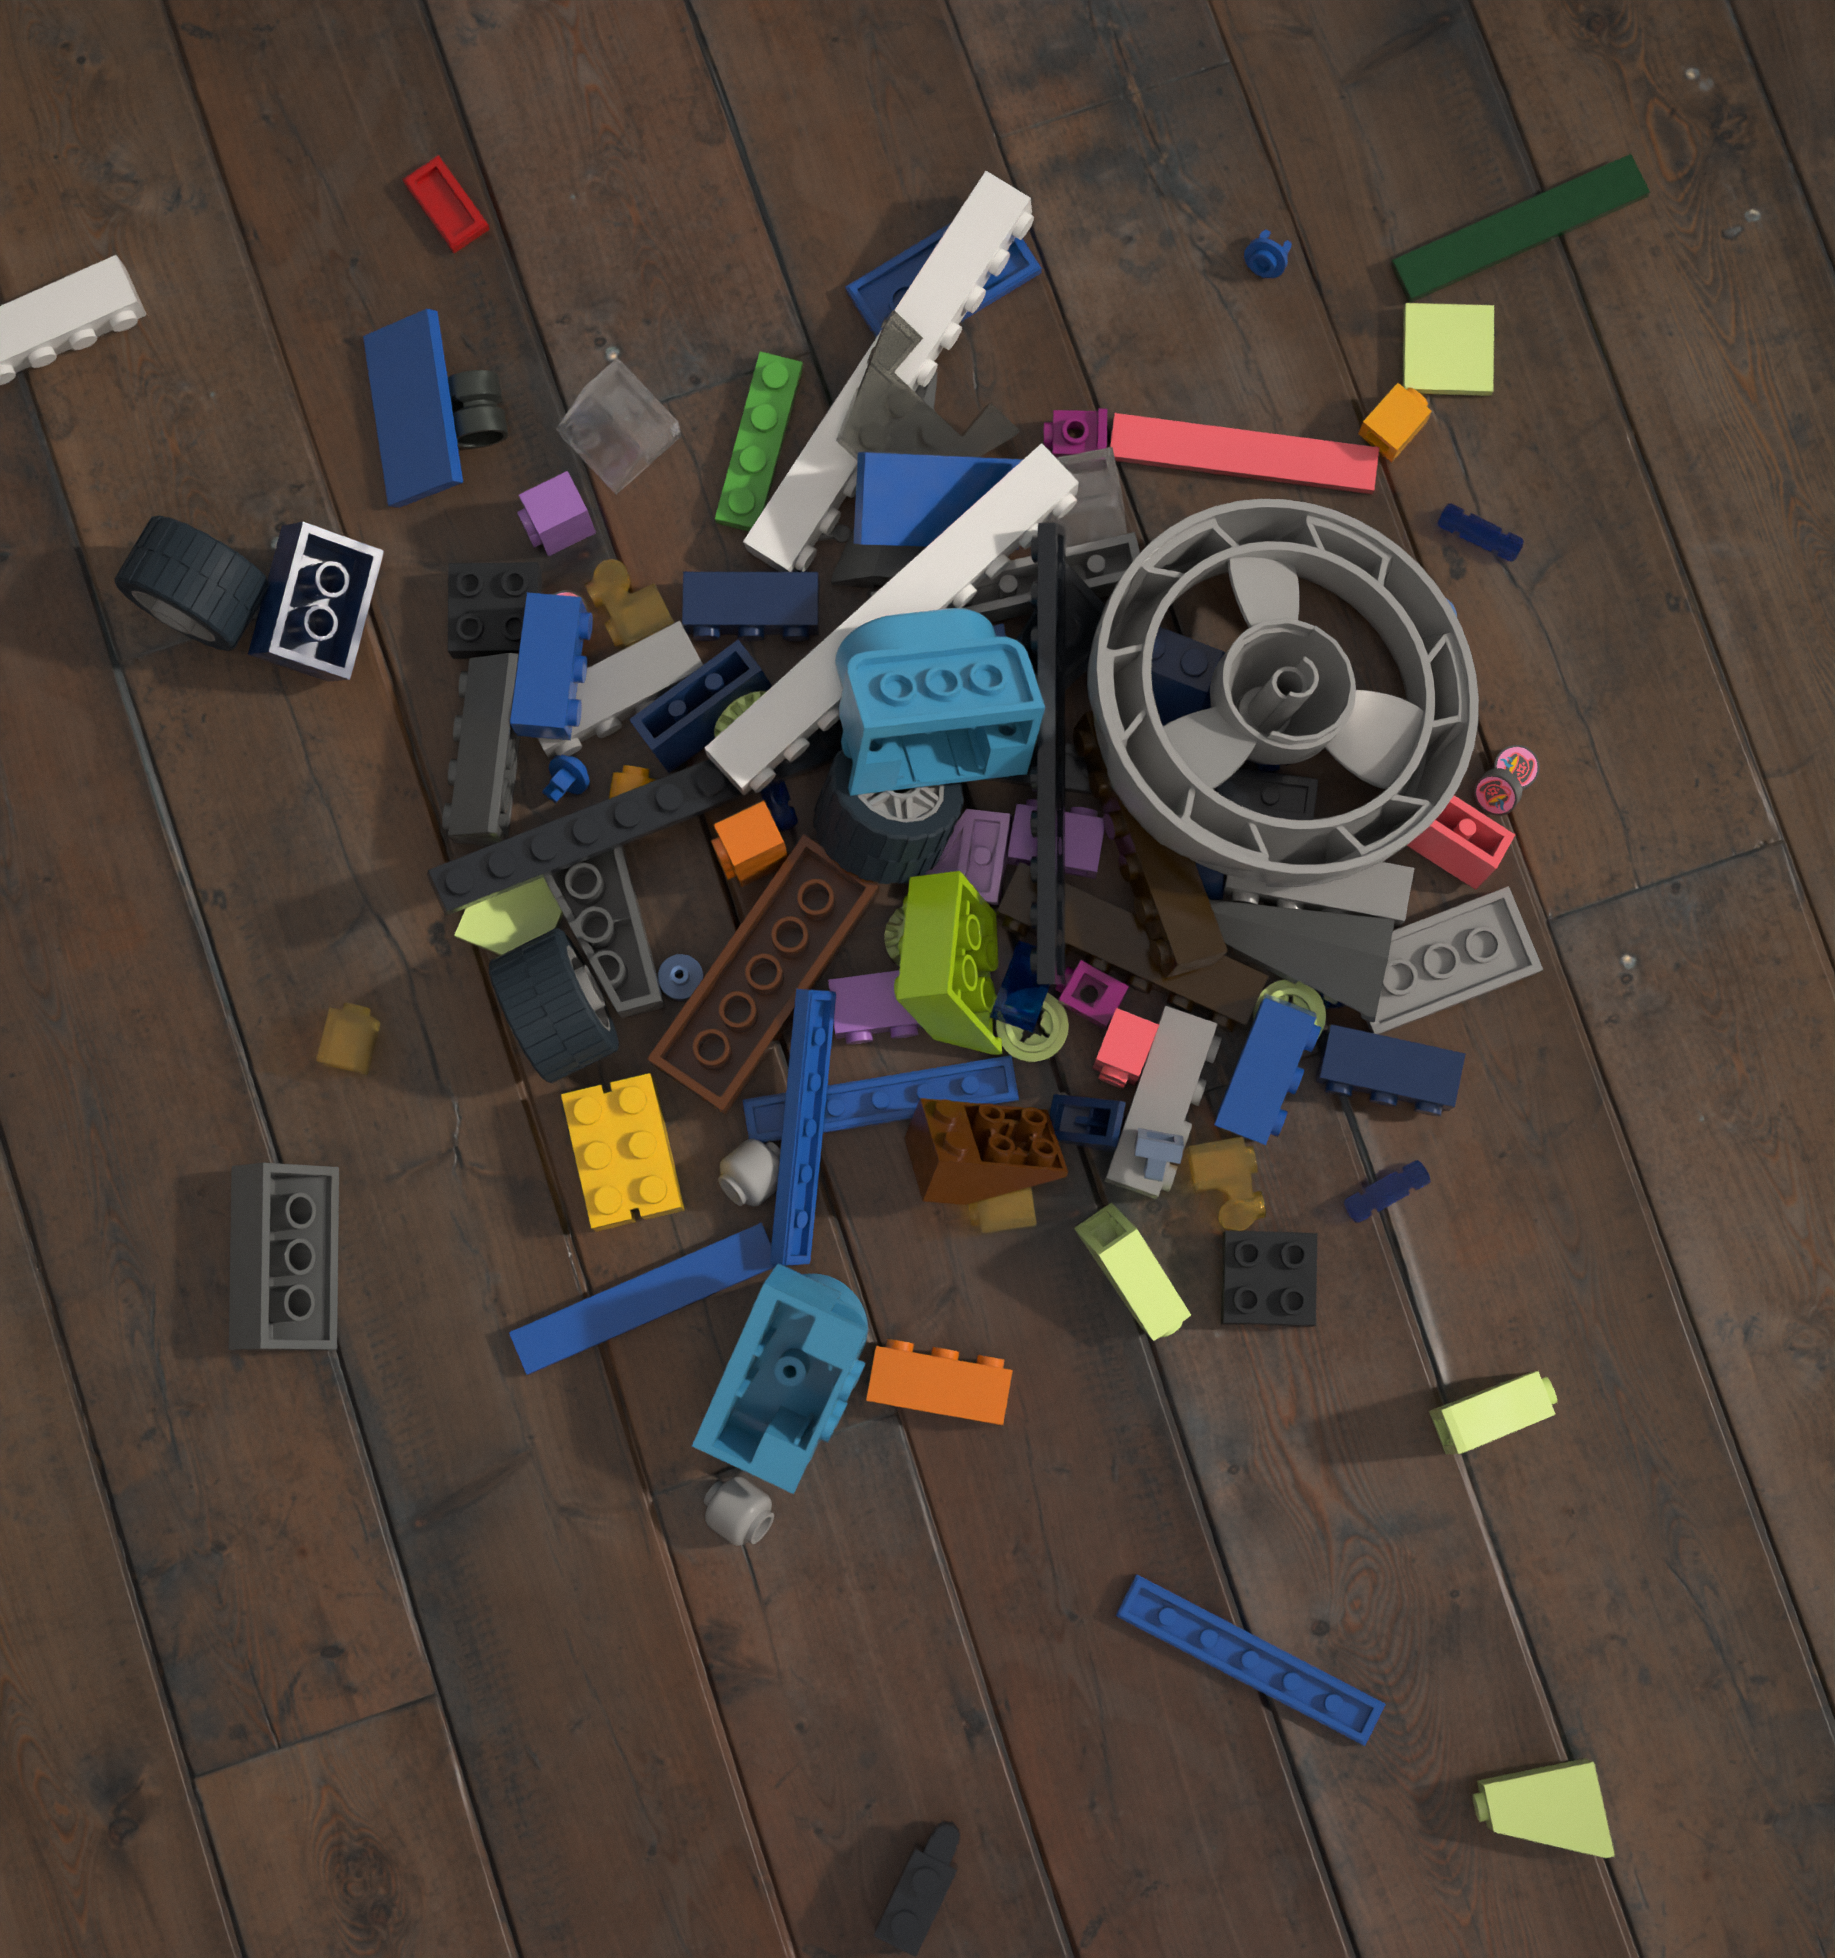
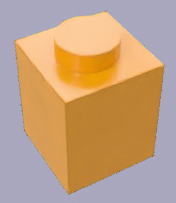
M1397 383L1363 421L1358 435L1371 446L1379 447V452L1392 462L1424 427L1432 411L1427 407V400L1418 391L1411 387L1405 389Z

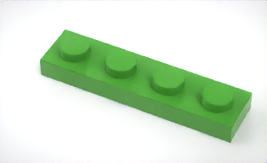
M765 352L759 353L715 516L717 524L750 532L765 509L801 378L803 362Z

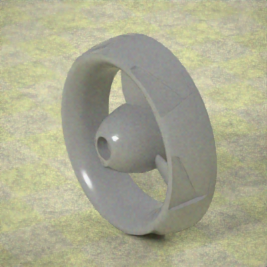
M1286 499L1235 501L1193 514L1168 528L1134 559L1114 587L1101 614L1092 642L1087 668V690L1093 712L1098 745L1108 769L1111 786L1125 808L1160 844L1202 866L1237 878L1266 882L1267 887H1304L1325 884L1350 877L1391 857L1424 832L1443 812L1456 793L1466 773L1474 749L1479 705L1477 678L1469 645L1451 605L1425 570L1400 546L1379 531L1355 518L1311 503ZM1229 573L1236 601L1249 629L1235 640L1214 670L1210 685L1211 708L1185 715L1162 726L1155 705L1151 678L1152 653L1160 623L1168 607L1188 589L1211 577ZM1298 577L1318 584L1338 595L1354 607L1372 625L1388 647L1398 667L1407 701L1385 693L1356 690V682L1350 660L1338 642L1317 626L1298 620L1300 596ZM1324 748L1342 766L1361 780L1375 787L1386 789L1377 798L1346 814L1317 820H1289L1256 813L1237 805L1213 790L1230 778L1245 760L1265 765L1293 764L1315 756Z

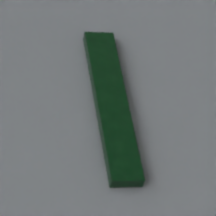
M1629 154L1395 258L1391 262V267L1408 302L1412 303L1648 197L1650 190L1632 154Z

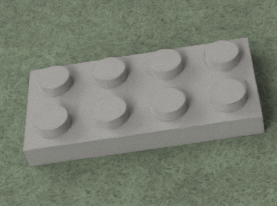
M1509 886L1393 931L1375 1022L1366 1021L1371 1033L1383 1034L1543 971Z

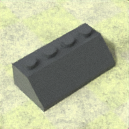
M506 653L470 658L468 671H461L459 697L465 698L463 715H456L453 729V740L459 742L458 758L450 760L448 769V785L454 786L452 803H445L442 818L443 830H449L448 836L454 843L490 846L509 838L521 736L516 735L510 724L518 654Z
M255 1163L232 1166L229 1350H337L339 1167L279 1163Z

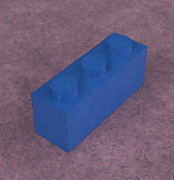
M527 592L510 724L517 736L571 741L572 726L579 727L582 703L581 700L576 699L578 683L585 682L587 674V657L581 656L583 639L590 640L593 625L592 613L587 612L581 597Z
M1264 993L1215 1117V1126L1266 1145L1270 1134L1276 1137L1279 1136L1288 1111L1280 1108L1287 1092L1295 1095L1304 1073V1069L1297 1067L1303 1050L1313 1051L1321 1030L1320 1026L1314 1024L1316 1020L1315 1012Z

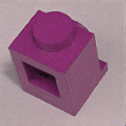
M1098 409V411L1053 410L1052 422H1044L1043 445L1047 449H1052L1053 456L1063 464H1105L1107 453V409ZM1082 429L1084 434L1080 438L1075 439L1068 435L1067 430Z
M1081 960L1075 970L1069 966L1066 968L1065 984H1057L1055 990L1062 994L1058 1003L1106 1031L1116 1008H1119L1129 986ZM1086 987L1094 988L1098 994L1097 999L1092 1003L1084 1002L1080 997L1082 989Z

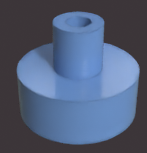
M677 954L667 958L660 966L658 972V982L662 991L669 998L676 1001H687L704 978L700 964L693 957L685 954ZM683 973L684 976L678 979L677 975Z

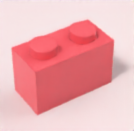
M1453 796L1434 822L1407 846L1476 890L1497 869L1515 834L1458 797Z
M1116 1008L1092 1068L1100 1072L1098 1079L1118 1088H1124L1126 1082L1135 1085L1159 1025Z

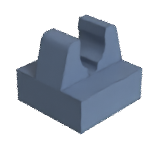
M1138 1128L1134 1148L1135 1156L1146 1158L1144 1178L1162 1182L1166 1162L1181 1164L1184 1148L1183 1136Z

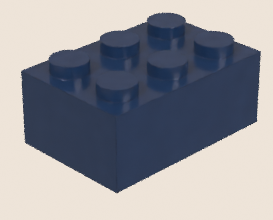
M306 522L283 525L268 576L270 585L261 602L248 655L328 682L350 680L384 551Z

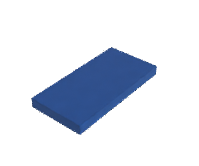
M951 223L845 287L846 293L875 338H877ZM1015 237L1007 250L1010 253V257L1004 269L998 276L991 274L983 286L986 294L981 304L974 313L967 311L961 322L1041 274V266L1023 239L1020 240Z
M425 309L363 336L388 506L397 508L463 483L438 311Z
M858 452L854 544L927 547L1023 459Z

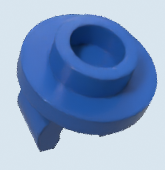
M1267 229L1261 232L1259 238L1252 240L1248 244L1244 252V259L1249 269L1256 275L1263 278H1276L1287 267V255L1291 249V242L1286 240L1281 247L1277 242L1268 239L1271 232Z
M556 755L549 763V772L552 779L542 793L555 804L566 792L573 794L583 793L590 784L585 765L573 756Z

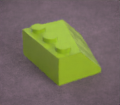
M961 871L910 877L908 895L903 900L905 926L904 935L900 937L898 945L901 962L899 976L894 981L896 1000L934 1040L992 1055L1002 1054V1038L994 1037L992 1021L993 1014H1001L1000 997L995 995V988L990 971H995L998 968L996 912Z

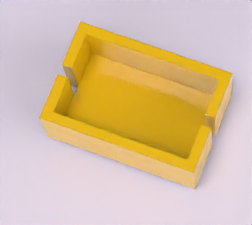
M651 1073L610 1082L612 1092L608 1093L602 1085L561 1094L591 1229L596 1232L635 1223V1214L631 1210L638 1208L641 1217L645 1220L685 1211L656 1082Z

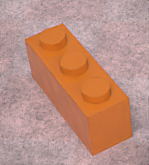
M765 801L714 824L718 837L711 840L718 861L727 879L736 877L741 887L779 870L788 858L785 843Z
M887 1339L886 1347L876 1346L866 1401L1003 1425L1013 1371L1003 1368L1004 1359L977 1355L976 1363L958 1360L959 1351L932 1347L931 1355L914 1353L913 1343Z

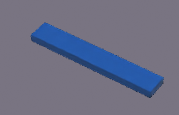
M796 989L770 1255L771 1264L779 1263L783 1266L810 1264L836 1002L835 991Z
M1012 1055L828 1085L823 1134L912 1119L920 1098L947 1099L980 1104L990 1103L994 1105L1018 1102L1019 1096ZM786 1093L743 1100L749 1139H756L763 1143L782 1141Z
M759 1223L509 1332L526 1375L537 1372L775 1268L777 1264L770 1263V1240L763 1224Z
M1137 1574L1115 1615L1364 1746L1386 1705L1376 1698Z

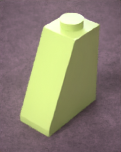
M1112 1203L1074 1228L1139 1326L1153 1341L1159 1337L1173 1334L1181 1327L1182 1322L1191 1316L1137 1228Z
M1533 1371L1430 1410L1429 1413L1445 1454H1461L1556 1415L1552 1404L1557 1403V1397L1548 1377L1541 1379L1539 1371Z
M1583 1758L1477 1781L1479 1793L1473 1794L1475 1812L1478 1821H1486L1487 1828L1493 1832L1603 1858L1615 1856L1593 1761Z

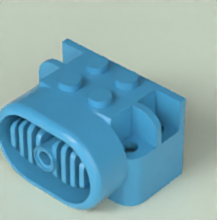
M950 608L888 615L859 626L842 641L836 653L835 664L842 686L839 704V717L843 727L841 744L844 754L853 761L848 786L850 796L884 792L886 790L893 791L1027 774L1045 705L1024 646L1017 640L1009 637H996L991 622L982 614L968 609Z
M778 1263L761 1288L692 1446L794 1494L820 1440L826 1443L829 1442L834 1429L837 1427L848 1404L847 1400L866 1364L859 1359L867 1340L868 1322L865 1310L855 1293L848 1286L830 1276L815 1273L801 1274Z

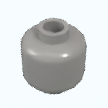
M751 1138L744 1141L720 1162L721 1176L718 1178V1182L722 1190L739 1206L743 1204L758 1206L765 1202L777 1191L781 1150L771 1141H768L766 1144Z
M733 1477L725 1483L721 1481L716 1482L704 1498V1504L708 1506L705 1513V1522L709 1528L735 1546L745 1545L748 1542L751 1544L757 1543L767 1533L774 1520V1514L771 1512L772 1502L770 1497L743 1477Z

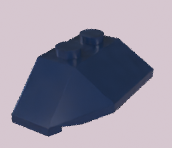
M1159 627L1152 653L1151 678L1156 709L1162 726L1185 715L1211 708L1210 685L1212 676L1218 662L1226 652Z

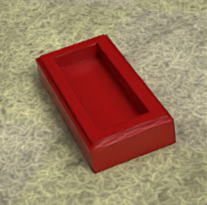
M439 155L402 179L408 191L453 253H456L490 230L488 223Z

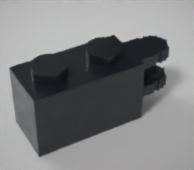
M942 1820L941 1823H937L925 1847L915 1843L874 1929V1937L914 1957L917 1956L957 1872V1864L951 1860L957 1850L956 1846L959 1844L958 1841L961 1839L959 1837L961 1834L960 1828L958 1829L953 1821Z

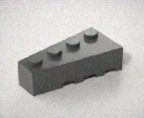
M624 845L545 876L544 879L621 1019L665 1008Z

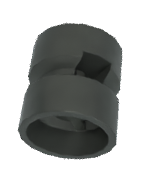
M472 370L447 377L458 448H481L504 441L508 437L505 412L502 408L497 407V404L502 401L498 374L489 370Z

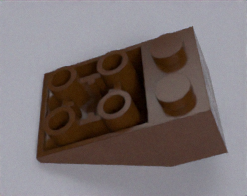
M920 1098L904 1137L923 1202L967 1205L1061 1179L1068 1174L1067 1166L1048 1110Z

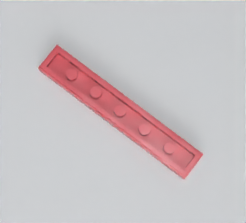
M1115 413L1108 460L1373 494L1379 447Z

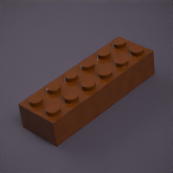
M806 835L801 837L647 1058L652 1066L725 1116L793 1020L796 989L813 990L880 894L877 883L872 880L861 879L859 876L841 868L835 860H832L825 853L824 847Z

